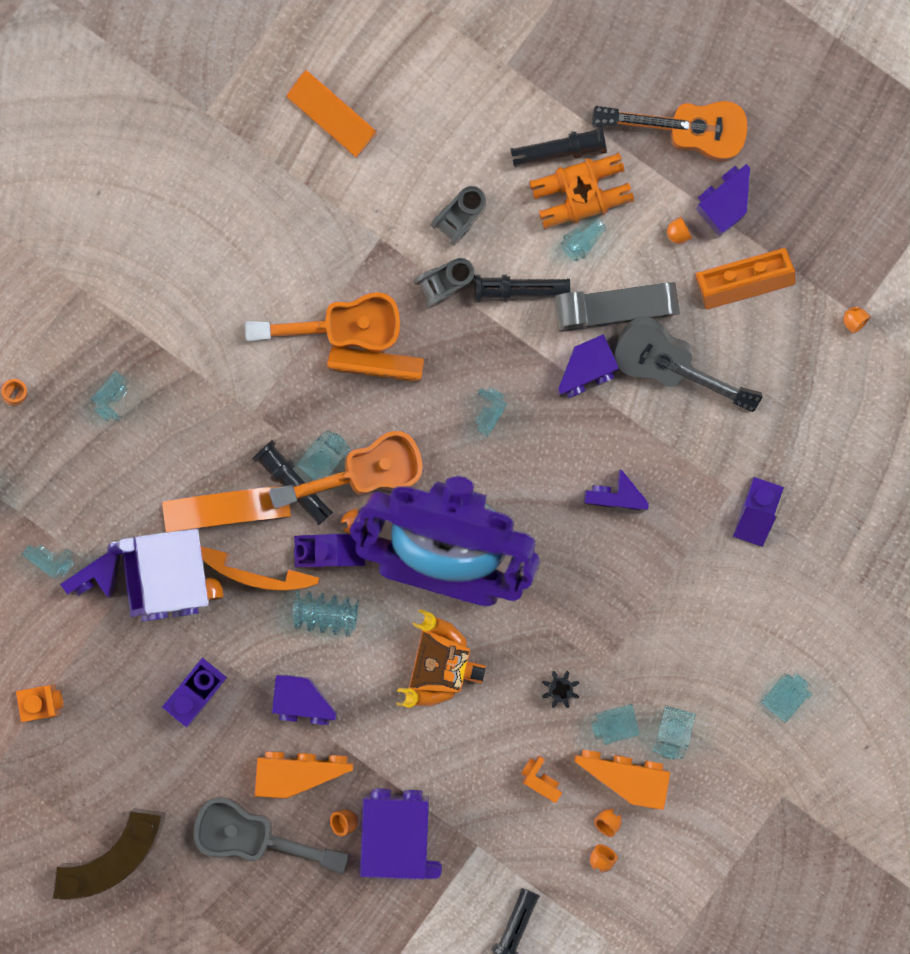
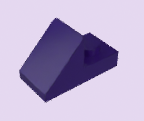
M621 469L618 472L616 493H611V487L593 485L592 491L586 490L584 495V504L643 511H647L649 508L648 501Z
M753 477L732 537L763 547L777 517L775 512L784 487Z
M107 552L60 585L67 595L76 593L78 596H81L94 587L92 581L96 580L108 598H112L121 554L111 555Z

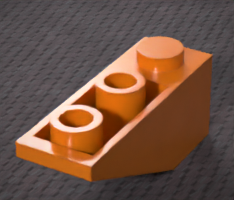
M582 749V755L574 754L573 760L632 805L664 810L670 771L663 769V763L645 760L644 766L632 764L633 758L614 755L613 760L600 758L601 752Z
M265 751V756L257 758L255 796L289 798L353 771L354 762H347L348 756L329 755L328 760H316V754L297 753V758H285L282 751Z

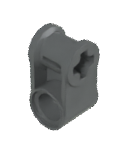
M477 186L463 188L451 203L443 208L435 217L430 226L441 230L451 239L450 243L453 246L457 245L486 209L487 202L484 192ZM470 194H476L481 199L479 207L473 210L463 205L465 197ZM446 221L451 223L456 228V230L452 228Z
M456 258L419 275L413 281L423 291L427 299V308H431L471 286L475 280L476 273L469 260ZM457 266H466L470 270L469 277L464 281L455 280L452 277L453 270ZM430 282L433 283V285H434V287H435V289H436V291H437L436 294H434V292H433V290H432V288H431V286H430V284H429Z

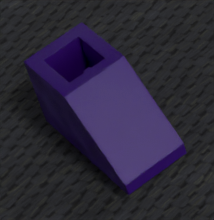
M747 164L740 169L735 165L721 177L724 181L723 184L716 190L713 186H710L698 197L700 203L697 205L696 211L719 237L732 228L747 213L750 167Z
M604 334L574 347L557 390L559 396L567 394L570 399L585 392L584 386L595 381L597 386L615 379L613 373L617 372L619 368Z
M350 534L294 536L295 567L365 566V559L357 554L355 548L356 541L353 540Z
M202 657L162 708L185 727L191 726L212 700L227 677Z
M276 675L272 713L279 714V720L297 722L298 716L311 717L310 723L329 725L330 720L337 719V711L310 677Z

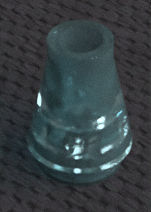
M593 216L586 223L565 234L560 246L573 261L577 262L581 258L585 259L607 228L598 217Z

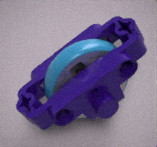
M452 476L446 480V483L437 481L429 492L406 486L394 488L391 495L375 492L370 495L366 505L361 507L350 528V535L356 541L355 548L357 554L363 559L379 563L378 571L383 577L480 606H492L496 604L498 598L508 601L519 600L524 589L532 585L540 565V558L535 552V540L528 534L513 530V520L505 514L496 512L487 505V495L475 492L473 482L461 476ZM386 520L392 523V540L378 537ZM506 555L512 556L506 572H500L497 568L501 565Z

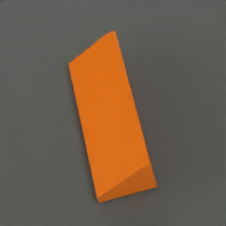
M307 70L301 74L286 95L290 101L356 158L377 136V132L372 126Z
M786 247L695 273L705 309H712L793 286L796 283L795 269Z
M332 347L327 367L330 371L420 382L422 381L424 359Z

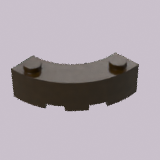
M134 808L129 812L128 821L122 835L108 852L90 861L62 863L57 866L53 899L67 900L93 896L114 887L126 879L143 863L154 848L160 836L166 812Z

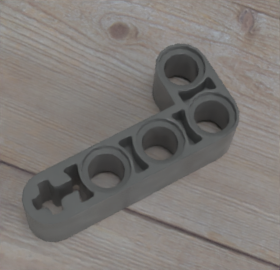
M675 282L589 294L570 292L557 295L554 299L558 330L560 332L629 323L638 317L658 319L680 314Z

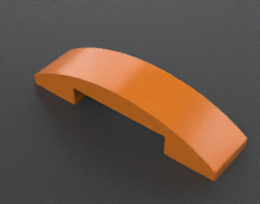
M282 486L216 493L162 502L166 533L291 517L290 504L278 509L273 508L269 490Z
M200 546L202 560L228 578L249 586L271 590H298L320 584L321 578L288 570L286 580L281 581L227 566L229 553Z

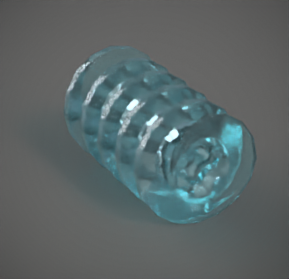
M296 590L292 616L295 629L300 630L304 622H306L308 631L313 632L316 625L319 624L320 632L325 634L331 625L333 635H338L342 627H344L346 637H351L357 624L360 599L358 598L353 607L349 597H345L343 603L339 605L337 595H333L330 602L326 603L324 593H320L317 601H313L311 591H308L305 598L301 599L299 590Z

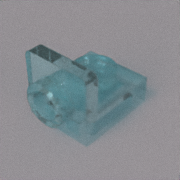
M115 370L91 398L97 404L93 410L106 421H109L112 417L119 422L122 416L111 408L109 404L112 401L117 403L128 390L125 386L129 381Z
M488 387L486 391L480 388L477 392V396L492 404L490 409L484 406L475 423L480 425L477 432L486 438L489 437L507 407V403L502 401L505 396L491 387Z
M327 430L317 438L296 465L313 480L329 476L351 449L340 435Z
M42 544L37 548L33 545H28L21 554L52 578H57L59 574L65 576L75 562L71 559L75 553L67 548L55 562L52 560L55 554Z
M784 673L760 702L786 723L801 704L812 696V693L807 690L810 684L797 673H794L793 676Z
M632 704L595 713L596 721L591 722L595 739H602L604 745L640 735Z
M665 705L653 751L666 759H683L689 747L696 714Z

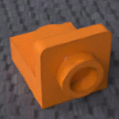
M55 684L16 691L21 722L59 716L60 709L64 708L61 690H56Z
M540 755L537 756L536 760L530 758L521 772L525 776L522 781L523 784L552 802L557 803L562 795V792L557 789L559 782L544 773L541 778L536 776L545 759Z

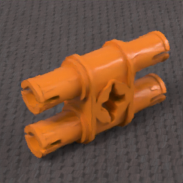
M619 152L595 161L586 158L584 162L569 167H558L554 174L529 181L535 200L560 191L562 194L565 193L566 196L565 203L538 211L544 230L569 221L572 224H578L580 220L595 215H606L610 208L634 202L633 192L620 196L630 192L631 186L629 182L604 191L601 188L599 189L597 185L598 179L625 172L624 164L620 161L622 158ZM578 181L583 188H589L586 194V201L582 199L580 194H574Z

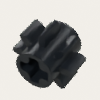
M552 671L553 680L551 682L542 681L548 687V692L544 693L542 698L551 696L554 699L552 708H555L558 702H563L564 706L569 708L568 699L570 697L579 698V695L573 692V687L577 686L579 681L570 683L567 680L569 671H566L563 677H558L557 673ZM560 681L563 685H569V689L565 691L566 696L564 698H561L558 694H552V690L556 688L555 682Z

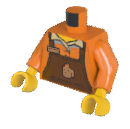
M419 609L418 612L424 614V622L422 624L413 622V626L423 631L409 688L401 687L397 689V692H404L406 694V699L403 703H396L399 707L434 706L452 700L456 692H461L463 680L480 684L483 682L486 665L468 661L471 648L467 647L466 637L452 623L434 617L432 613L423 609Z

